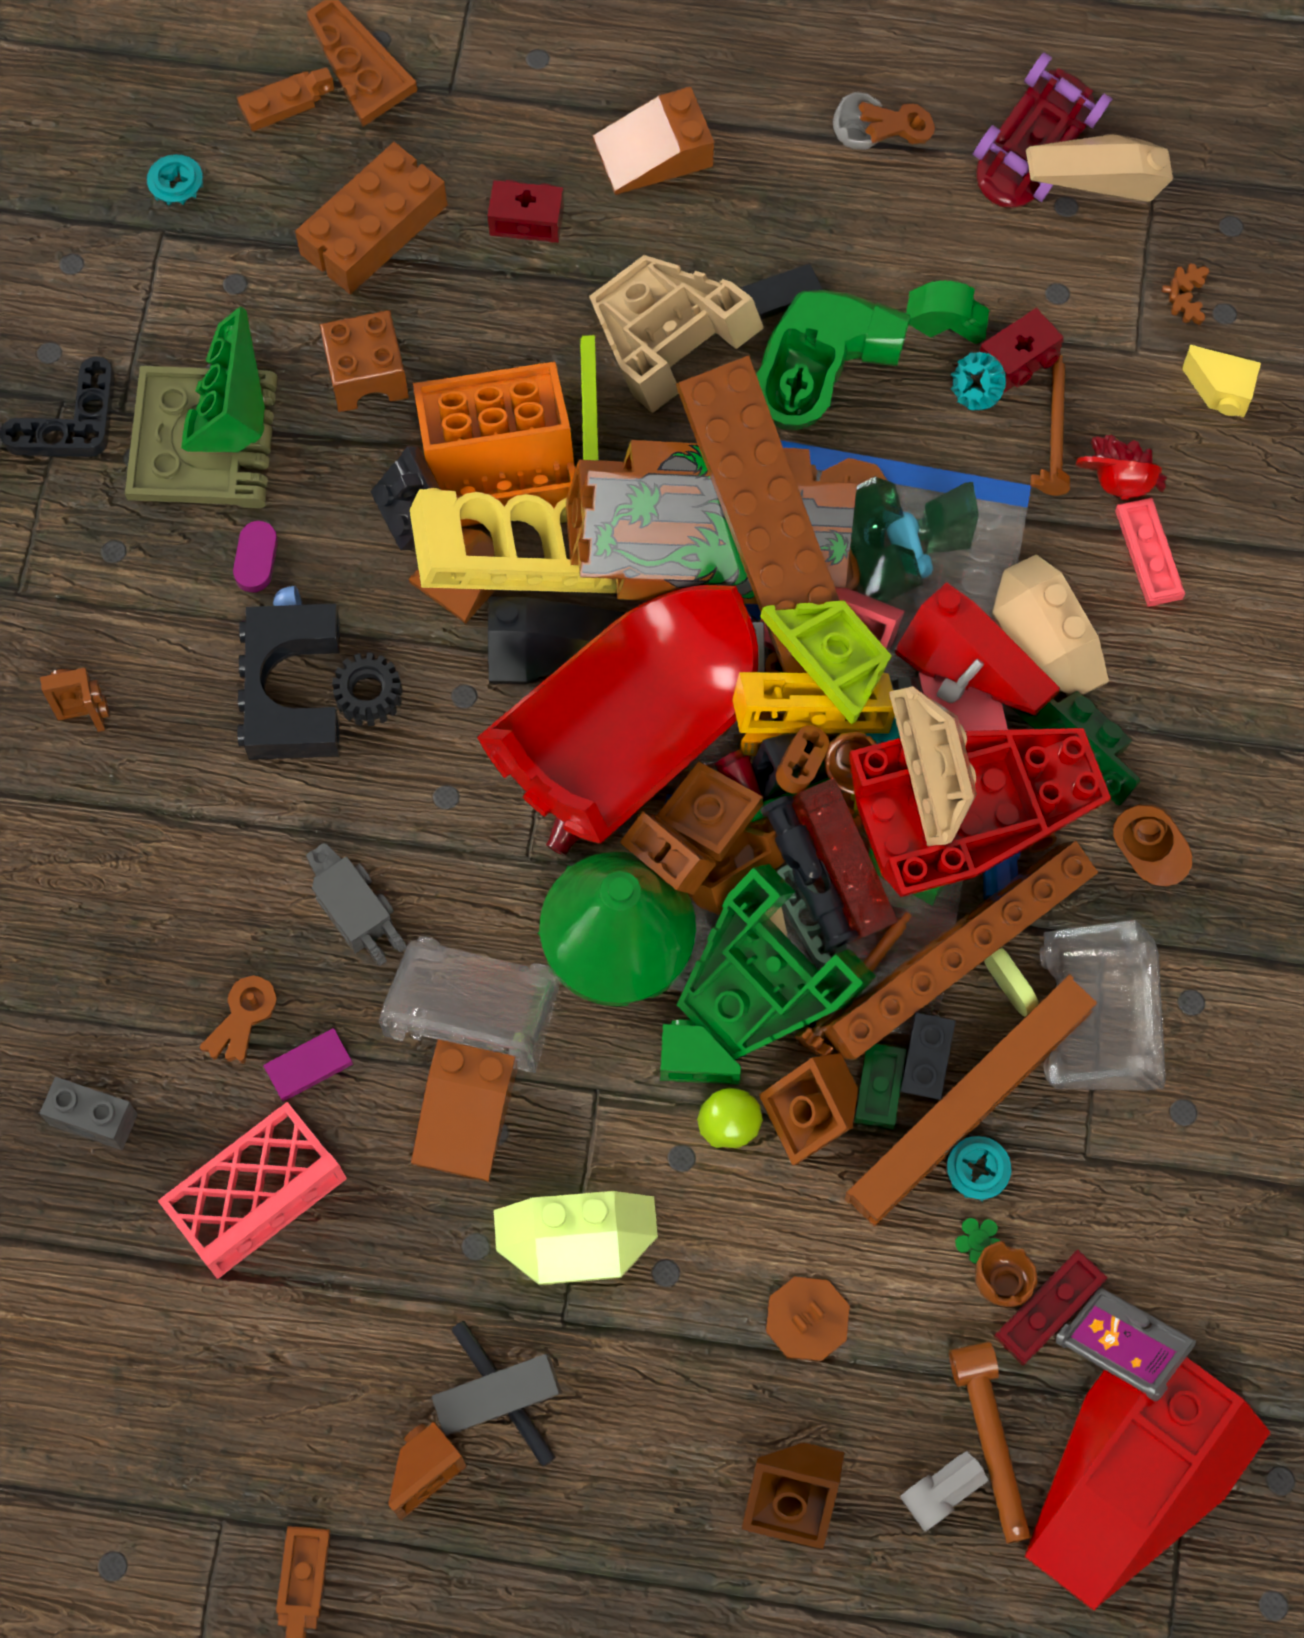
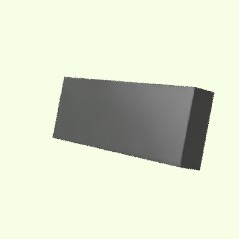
M544 1354L432 1396L443 1434L449 1436L561 1395L562 1391L550 1354Z

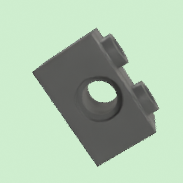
M58 1077L54 1078L39 1112L50 1126L122 1151L138 1115L129 1101Z

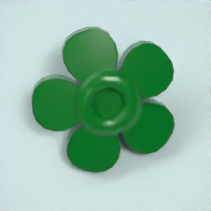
M968 1218L962 1223L961 1227L963 1232L969 1236L961 1235L957 1237L955 1245L957 1250L963 1253L972 1248L969 1259L972 1263L977 1264L984 1248L1000 1241L997 1238H989L997 1233L998 1226L993 1220L987 1219L982 1222L979 1229L978 1221L974 1218Z

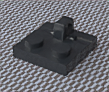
M407 446L399 459L392 464L370 491L401 551L412 550L415 547L410 508L419 489H441L418 446Z

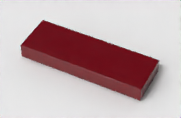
M1077 1250L994 1335V1338L1024 1366L1108 1277L1083 1253Z

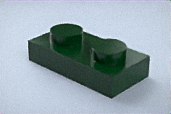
M875 1044L865 1051L854 1122L894 1129L906 1049Z

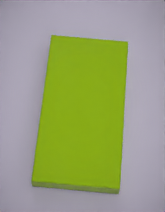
M587 335L580 338L583 460L599 461L595 335Z

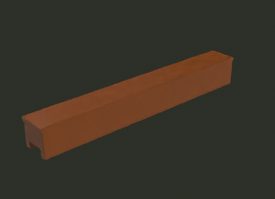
M1069 974L846 1192L845 1201L848 1204L851 1203L875 1227L951 1153L952 1149L960 1141L964 1140L1092 1014V1009L1097 1005V1002Z

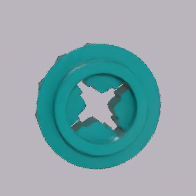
M178 154L168 155L157 160L151 166L147 175V185L156 201L163 200L169 206L173 202H180L184 205L186 199L190 197L196 198L199 188H203V174L198 163L192 158ZM180 172L182 182H178L176 187L171 188L170 181H174Z
M984 352L969 353L964 359L957 361L958 366L956 370L950 374L953 377V387L950 390L955 393L958 399L957 403L964 405L968 410H986L994 406L1003 395L1006 385L1005 372L1001 363L994 356ZM970 373L974 375L982 374L983 377L980 379V383L983 385L982 388L984 390L980 388L971 389L974 381Z
M974 1136L960 1141L952 1149L948 1157L946 1172L952 1187L962 1193L965 1198L983 1201L998 1196L1007 1186L1011 1176V1161L1007 1152L999 1143L987 1137ZM984 1154L986 1155L984 1169L990 1175L982 1174L974 1183L971 1181L973 1170L968 1167V1163L976 1164Z

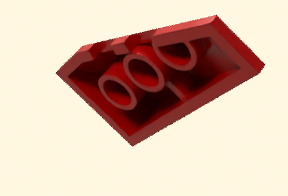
M947 582L920 606L895 648L897 656L923 675L934 679L938 675L958 682L959 678L978 658L984 663V666L968 682L965 690L968 691L970 687L990 694L992 700L1036 715L1060 691V687L974 601Z

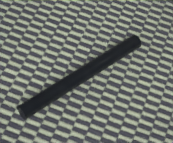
M461 1321L451 1329L452 1333L481 1376L484 1377L498 1372L466 1322ZM524 1409L507 1414L542 1467L547 1466L556 1459V1456Z

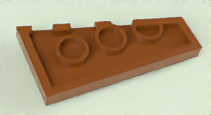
M324 0L306 12L308 22L363 127L417 91L416 81L339 0Z

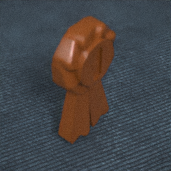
M862 102L858 106L862 113L860 120L872 122L865 129V132L871 136L872 143H877L898 134L907 139L910 144H925L935 132V125L931 115L917 104H904L898 112L866 102Z
M255 975L240 979L234 983L227 998L231 1014L199 1047L201 1051L209 1052L213 1060L218 1058L230 1041L225 1053V1059L229 1062L237 1059L240 1063L244 1064L246 1062L252 1025L269 1019L278 1001L273 986L269 981Z

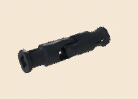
M792 795L781 797L765 805L761 809V813L763 816L768 817L777 835L775 838L777 847L788 866L793 869V879L812 920L818 921L827 940L825 944L827 951L837 949L858 938L859 934L857 930H852L842 910L845 905L824 863L816 856L815 842L807 826L801 824L793 808L794 799ZM822 877L825 893H813L806 886L812 885L815 880Z

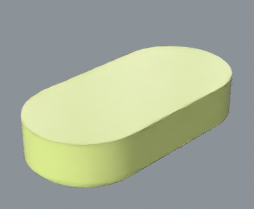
M1002 947L984 960L985 965L996 982L1022 1016H1027L1039 1005L1032 987Z

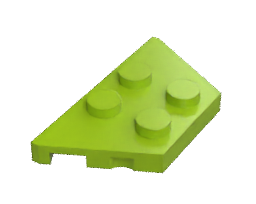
M830 601L821 605L799 603L795 609L775 610L774 605L764 607L760 615L761 619L850 724L855 723L887 668L892 655L845 601Z

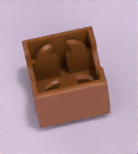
M390 310L319 324L338 412L358 409V400L370 393H384L388 395L390 402L409 398L404 367Z

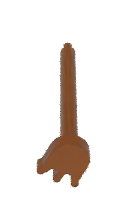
M1062 355L1053 364L1050 472L1041 469L1040 476L1031 475V486L1052 496L1068 493L1071 486L1070 476L1063 471L1065 364L1063 363Z
M905 912L900 920L896 919L863 961L872 972L906 930V924L912 917L908 912ZM845 1007L818 1019L811 1029L809 1027L800 1028L794 1037L812 1053L818 1056L830 1055L834 1049L823 1042L824 1032L820 1026Z

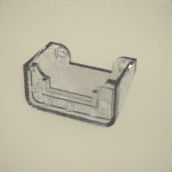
M1136 920L1044 932V946L1040 947V961L1042 967L1048 969L1051 975L1055 977L1056 987L1070 974L1074 978L1073 980L1097 1002V1005L1092 1009V1014L1058 1046V1050L1051 1051L1049 1059H1045L1044 1073L1046 1080L1055 1089L1149 1091L1163 1089L1165 1086V1058L1158 950L1153 937Z
M418 937L417 941H410L407 945L383 1004L379 1023L384 1037L403 1041L405 1033L410 1031L412 1038L416 1040H421V1037L425 1036L516 1056V1061H518V1069L536 1073L560 983L558 977L546 965L534 963L528 967L440 946V943L435 939Z

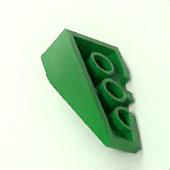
M241 306L218 324L206 358V362L211 365L210 369L205 374L203 380L198 381L195 392L200 394L196 410H188L184 423L181 448L187 452H240L249 444L256 443L264 432L265 406L247 311Z

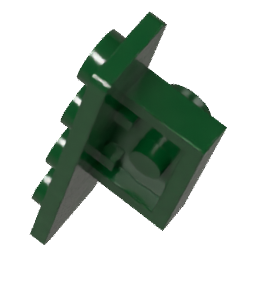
M1078 691L1059 703L1051 699L1036 715L1011 707L1033 729L1084 728L1111 800L1116 805H1122L1140 783V778L1117 758L1118 755L1128 748L1132 740L1116 723L1111 722L1101 713L1091 700L1084 697Z

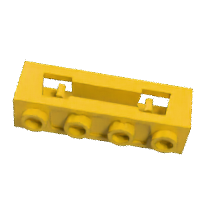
M739 672L732 699L740 733H797L806 725L819 727L825 733H846L852 731L890 733L895 717L889 694L890 691H893L889 673H883L862 710L866 721H856L853 724L845 721L844 715L808 673ZM762 711H770L772 718L778 717L777 711H786L782 721H758Z

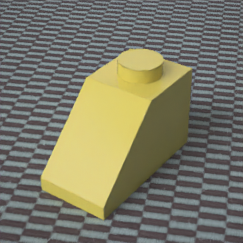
M1190 345L1182 370L1210 409L1218 410L1227 416L1237 415L1245 417L1252 400L1261 363Z

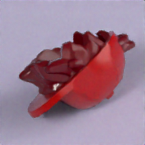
M1112 434L1105 437H1093L1091 445L1095 455L1077 458L1075 464L1077 467L1097 471L1102 489L1110 495L1119 496L1121 500L1142 496L1150 492L1154 487L1162 493L1166 488L1165 481L1167 476L1162 474L1160 466L1153 463L1152 449L1149 448L1143 452L1139 442L1135 440L1126 445Z

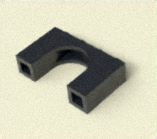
M336 604L246 607V621H240L239 623L240 642L245 643V655H239L240 677H245V689L238 690L239 711L244 712V724H238L237 728L239 747L245 748L249 760L340 757V721L336 707L287 708L272 701L265 693L267 678L273 668L281 661L296 655L340 653V618Z

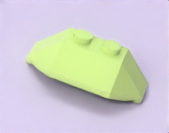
M606 1191L536 1197L494 1210L497 1252L539 1285L621 1278L658 1238L654 1196Z

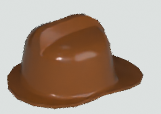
M1139 803L1136 806L1127 808L1118 815L1113 825V837L1135 872L1143 880L1155 886L1167 887L1179 883L1188 875L1192 867V851L1188 842L1174 823L1172 816L1165 809L1156 805H1142Z

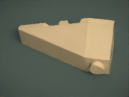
M1111 134L1030 146L1026 150L1031 181L1151 202L1173 180L1168 149L1142 139Z

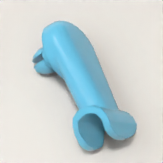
M909 512L894 514L889 519L886 530L888 538L904 567L900 571L903 581L924 579L933 571L931 557L923 554L918 536L919 525L917 519Z

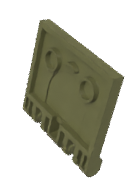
M140 366L125 487L127 501L230 504L243 508H263L266 502L265 487L267 488L268 478L260 473L240 472V466L246 469L259 470L269 467L270 458L266 455L271 451L273 428L270 425L274 419L273 412L265 409L263 419L264 432L261 438L256 443L249 444L240 452H187L181 448L185 419L188 410H196L200 394L195 392L198 381L203 380L210 368ZM258 370L264 406L273 405L276 399L275 392L277 390L278 376L271 371Z

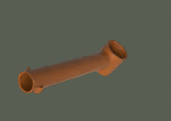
M988 1341L949 1350L950 1366L957 1387L967 1386L1006 1544L1030 1539L1031 1536L991 1380L999 1378L994 1348L991 1342Z

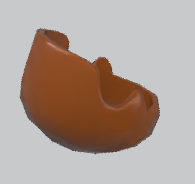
M852 731L841 733L829 743L828 751L824 757L825 769L829 779L836 788L851 795L855 794L849 753L852 750L877 744L871 736H867L862 732Z
M997 1241L984 1248L976 1264V1286L980 1294L988 1301L1003 1307H1016L1029 1300L1038 1283L1036 1266L1026 1256L1024 1249L1011 1248L1006 1246L1004 1241Z

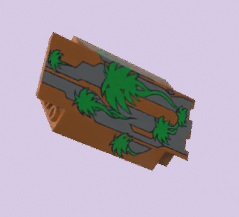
M631 440L624 462L578 460L566 498L570 565H579L581 578L616 579L618 599L651 600L663 594L687 587L724 585L736 586L738 592L743 597L744 604H758L697 443ZM783 448L834 587L846 588L857 483L816 481L817 469L814 464H811L809 449Z

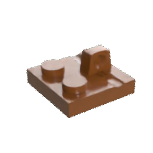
M698 761L656 816L661 817L699 850L721 861L763 806V797Z

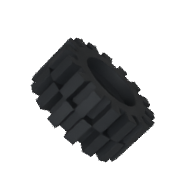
M367 652V659H362L360 653L355 654L354 662L351 663L347 658L343 661L344 669L338 667L335 671L337 678H333L332 685L337 707L340 713H344V717L348 721L354 718L357 725L362 726L363 720H366L368 726H375L374 720L378 718L382 724L387 721L386 715L389 713L393 717L397 712L395 706L400 707L401 695H403L399 673L396 671L395 665L391 661L387 664L386 657L382 655L375 659L374 653ZM373 678L379 681L382 685V691L375 699L363 701L353 694L354 686L360 680Z

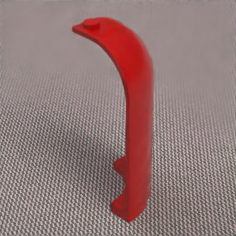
M692 586L653 598L625 613L482 732L477 738L484 751L504 778L511 775L526 791L522 798L545 817L551 813L565 822L563 824L565 831L588 841L602 843L737 720L732 699L739 672L758 673L759 660L755 629L744 605L742 595L738 592L736 586Z

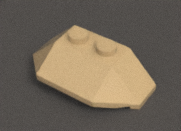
M1037 554L1004 569L992 610V616L997 625L1066 695L1070 696L1076 691L1084 695L1107 684L1109 678L1099 636L1063 574Z
M915 687L890 691L889 694L927 846L952 843L977 795L975 788L976 773L972 764L969 763L965 747L967 743L965 730L959 723L957 715Z

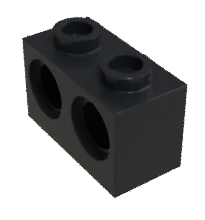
M920 1013L914 1014L900 1092L941 1100L956 1020Z

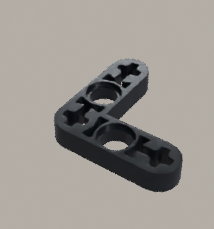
M95 356L86 359L81 364L74 419H10L0 429V438L6 450L11 454L24 456L94 457L103 453L108 444L115 383L114 372L108 360ZM97 370H102L103 374L98 376L99 389L94 388L95 385L91 376H95ZM91 400L103 402L102 408L96 413H88L84 411V407ZM51 431H61L64 434L62 440L56 444L44 442L45 436ZM17 432H23L24 436H20L19 441L13 442L12 438L17 436ZM74 432L76 437L71 438L70 433ZM90 433H95L96 437L92 438L91 443H85L84 439H88ZM32 438H36L37 443H34Z

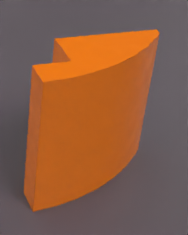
M555 362L413 383L425 460L441 490L456 491L457 500L466 493L480 492L489 494L499 500L504 507L510 499L517 495L529 494L538 496L547 501L553 508L556 507L558 502L567 498L576 468L573 457L571 430ZM472 519L460 520L461 527L482 524Z

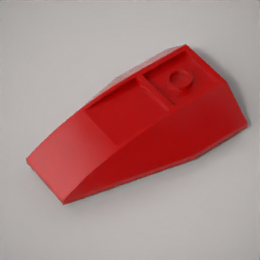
M1084 728L965 731L967 737L965 747L969 763L972 764L976 773L975 788L977 795L952 843L945 845L927 846L901 738L850 751L849 757L856 805L881 875L900 897L973 878L1109 802L1111 796Z
M1188 1357L1184 1359L1166 1383L1168 1389L1158 1401H1153L1147 1397L1146 1393L1104 1369L1084 1398L1024 1557L1093 1611L1225 1500L1271 1433L1243 1398Z

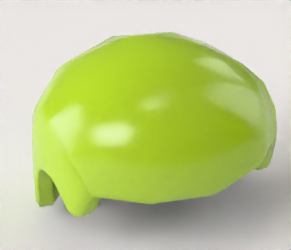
M727 1088L713 1093L701 1105L697 1121L700 1134L711 1146L715 1148H740L758 1135L763 1118L760 1104L755 1097L741 1089Z

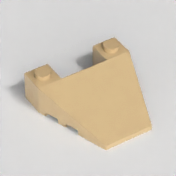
M646 255L640 257L589 296L632 396L651 413H654L678 394L675 385L676 380L670 367L709 337L717 333L737 349L764 328L753 298L733 282L724 279L720 282L707 279L705 273L695 271L693 274L681 271L679 265Z

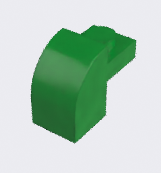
M934 281L909 291L906 313L910 315L909 325L930 338L951 329L972 343L977 344L986 339L990 309L973 299L975 291L973 287L955 281Z

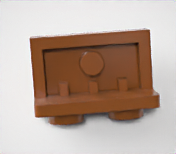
M86 668L76 670L59 669L53 671L50 675L40 677L42 692L58 721L89 714L98 732L106 730L104 718L110 717L107 699L101 693L98 680H91Z

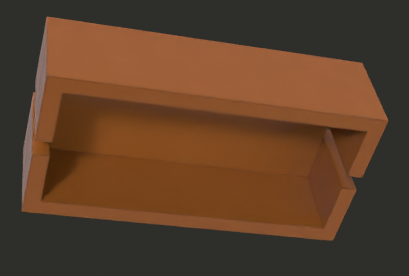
M393 142L295 230L300 255L321 272L326 270L327 276L351 295L448 206L445 182L423 164L417 166V160Z

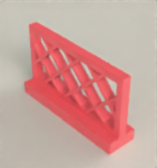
M286 1102L160 1198L158 1202L211 1272L219 1279L340 1185L347 1177L334 1157L328 1153L290 1104ZM289 1117L295 1125L292 1140L272 1139L274 1127ZM301 1133L307 1141L300 1140ZM250 1145L263 1146L260 1165L240 1163L242 1151ZM271 1147L290 1148L287 1166L267 1165ZM298 1148L315 1149L321 1157L308 1168L295 1167ZM218 1170L231 1171L227 1190L208 1188L210 1176ZM238 1172L258 1173L255 1191L235 1190ZM266 1173L286 1174L284 1186L276 1193L262 1192ZM185 1195L198 1196L194 1215L178 1214L172 1205ZM206 1196L225 1198L222 1217L203 1215ZM233 1198L253 1199L251 1212L243 1218L230 1217ZM185 1222L193 1223L191 1230L188 1228ZM201 1223L220 1225L218 1237L204 1248L198 1241Z

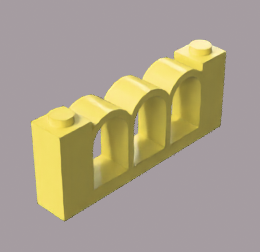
M428 488L426 490L419 489L412 503L410 517L422 588L617 593L616 579L581 578L579 565H570V559L566 557L560 523H567L566 498L558 502L556 507L553 508L547 501L538 496L529 494L517 495L510 499L504 507L499 500L489 494L480 492L466 493L457 500L456 491ZM461 519L477 520L490 531L495 557L466 556ZM511 521L526 522L536 529L542 540L545 558H517Z

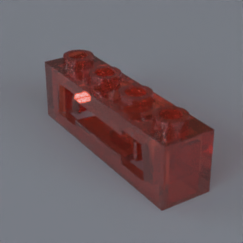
M832 778L793 797V808L801 824L807 826L815 842L816 856L824 863L845 905L842 910L851 929L857 930L859 937L852 942L897 923L898 920L836 779Z

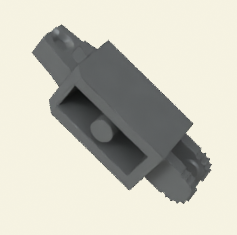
M326 843L319 845L306 855L316 876L312 885V890L316 894V901L355 954L365 948L379 967L387 962L385 954L374 941L384 934L387 936L392 947L398 950L399 953L407 948L392 924L390 914L394 912L392 906L382 893L375 896L368 886L372 883V880L360 863L353 866L347 856L341 859Z

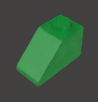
M674 1020L671 1024H663L660 1081L739 1085L741 1066L703 1026H695V1023L689 1020Z

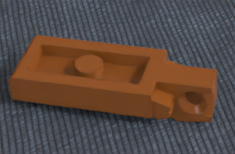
M327 67L312 71L311 73L308 71L301 74L298 73L237 97L238 105L251 131H256L314 108V103L321 99V95L334 90L333 78Z
M287 1527L276 1608L278 1626H287L285 1638H306L307 1628L317 1629L318 1618L321 1616L331 1537L329 1529Z

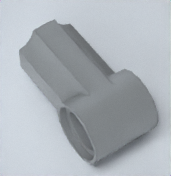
M966 1451L945 1465L943 1469L932 1477L930 1475L924 1477L904 1492L900 1498L924 1532H926L955 1510L953 1508L955 1505L989 1480L978 1461Z

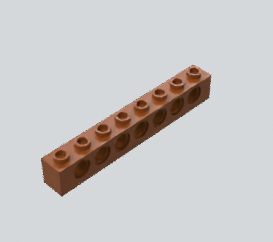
M1077 841L1057 845L1001 890L993 894L821 1025L820 1028L844 1059L858 1058L1095 876L1098 871Z

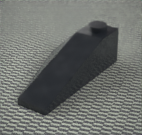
M489 597V684H529L539 681V677L554 673L610 624L627 612L528 597Z

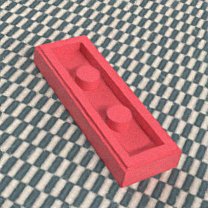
M1153 498L1117 505L1115 512L1147 607L1182 600L1185 596V591Z

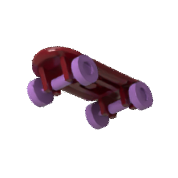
M1045 52L1042 53L1024 80L1029 85V88L1001 128L998 129L992 125L972 154L979 159L976 177L982 194L991 203L1000 207H1021L1035 198L1042 202L1053 184L1031 181L1026 150L1030 146L1077 140L1086 125L1093 129L1112 101V98L1104 93L1095 105L1092 95L1093 90L1088 88L1080 79L1064 72L1059 67L1057 70L1046 71L1045 69L1052 60V57Z

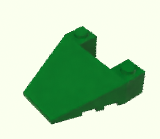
M770 864L753 867L727 895L716 926L711 929L700 960H697L677 1003V1006L696 1026H703L734 1060L851 1004L876 978L875 974L850 948L836 953L818 970L782 933L770 918L795 891Z

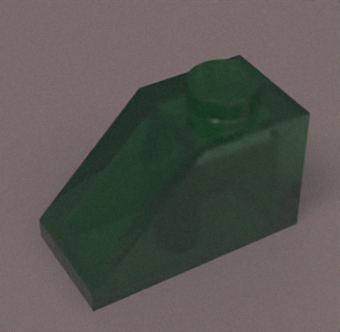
M965 482L925 503L922 518L917 519L919 525V540L925 541L927 554L971 549L979 517L973 482Z

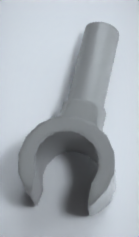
M977 658L959 678L957 683L946 678L938 690L937 697L948 703H954L959 700L968 682L984 666V663Z

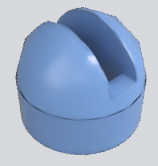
M297 586L278 590L274 596L273 606L302 605Z

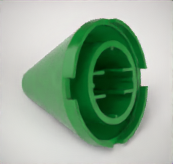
M608 852L593 855L577 862L555 881L544 900L541 910L540 941L551 971L571 992L585 1000L600 1005L629 1006V1003L641 1001L649 997L653 999L660 995L682 975L691 958L695 943L696 919L688 893L675 890L633 853Z

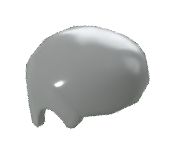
M853 92L844 96L834 114L833 129L839 142H842L844 146L850 149L865 150L878 144V142L872 143L871 136L865 132V129L872 122L860 120L862 113L858 106L862 102L882 107L877 99L867 93Z

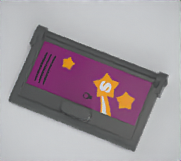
M1102 1287L1097 1289L1070 1325L1066 1323L1056 1337L1058 1345L1063 1348L1068 1347L1141 1390L1153 1401H1158L1168 1389L1166 1383L1196 1344V1340ZM1151 1325L1149 1329H1143L1144 1327Z

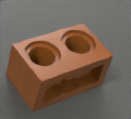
M644 811L619 842L675 890L694 895L716 865L713 860L661 817Z

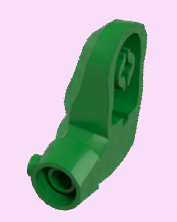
M826 290L801 291L798 293L773 330L768 340L761 367L756 374L775 426L783 430L796 431L812 426L821 418L831 404L833 387L843 371L845 361L861 359V362L897 366L906 337L910 315L879 302L875 304L847 293Z

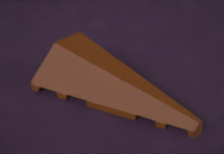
M841 790L824 801H821L819 797L809 800L808 807L797 811L796 814L801 824L807 826L812 838H814L820 830L825 829L833 822L844 807L850 808L854 805L855 801L850 799L851 794ZM768 817L749 823L721 861L707 855L716 865L694 895L688 894L698 907L721 915L722 905L727 895L753 867L770 864L775 870L785 862L775 842L777 835Z

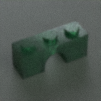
M876 476L857 485L850 548L852 554L857 559L861 573L860 584L866 595L887 602L922 585L923 581L914 550L896 544L885 548L884 536L886 530L893 522L903 518L904 514L895 483Z

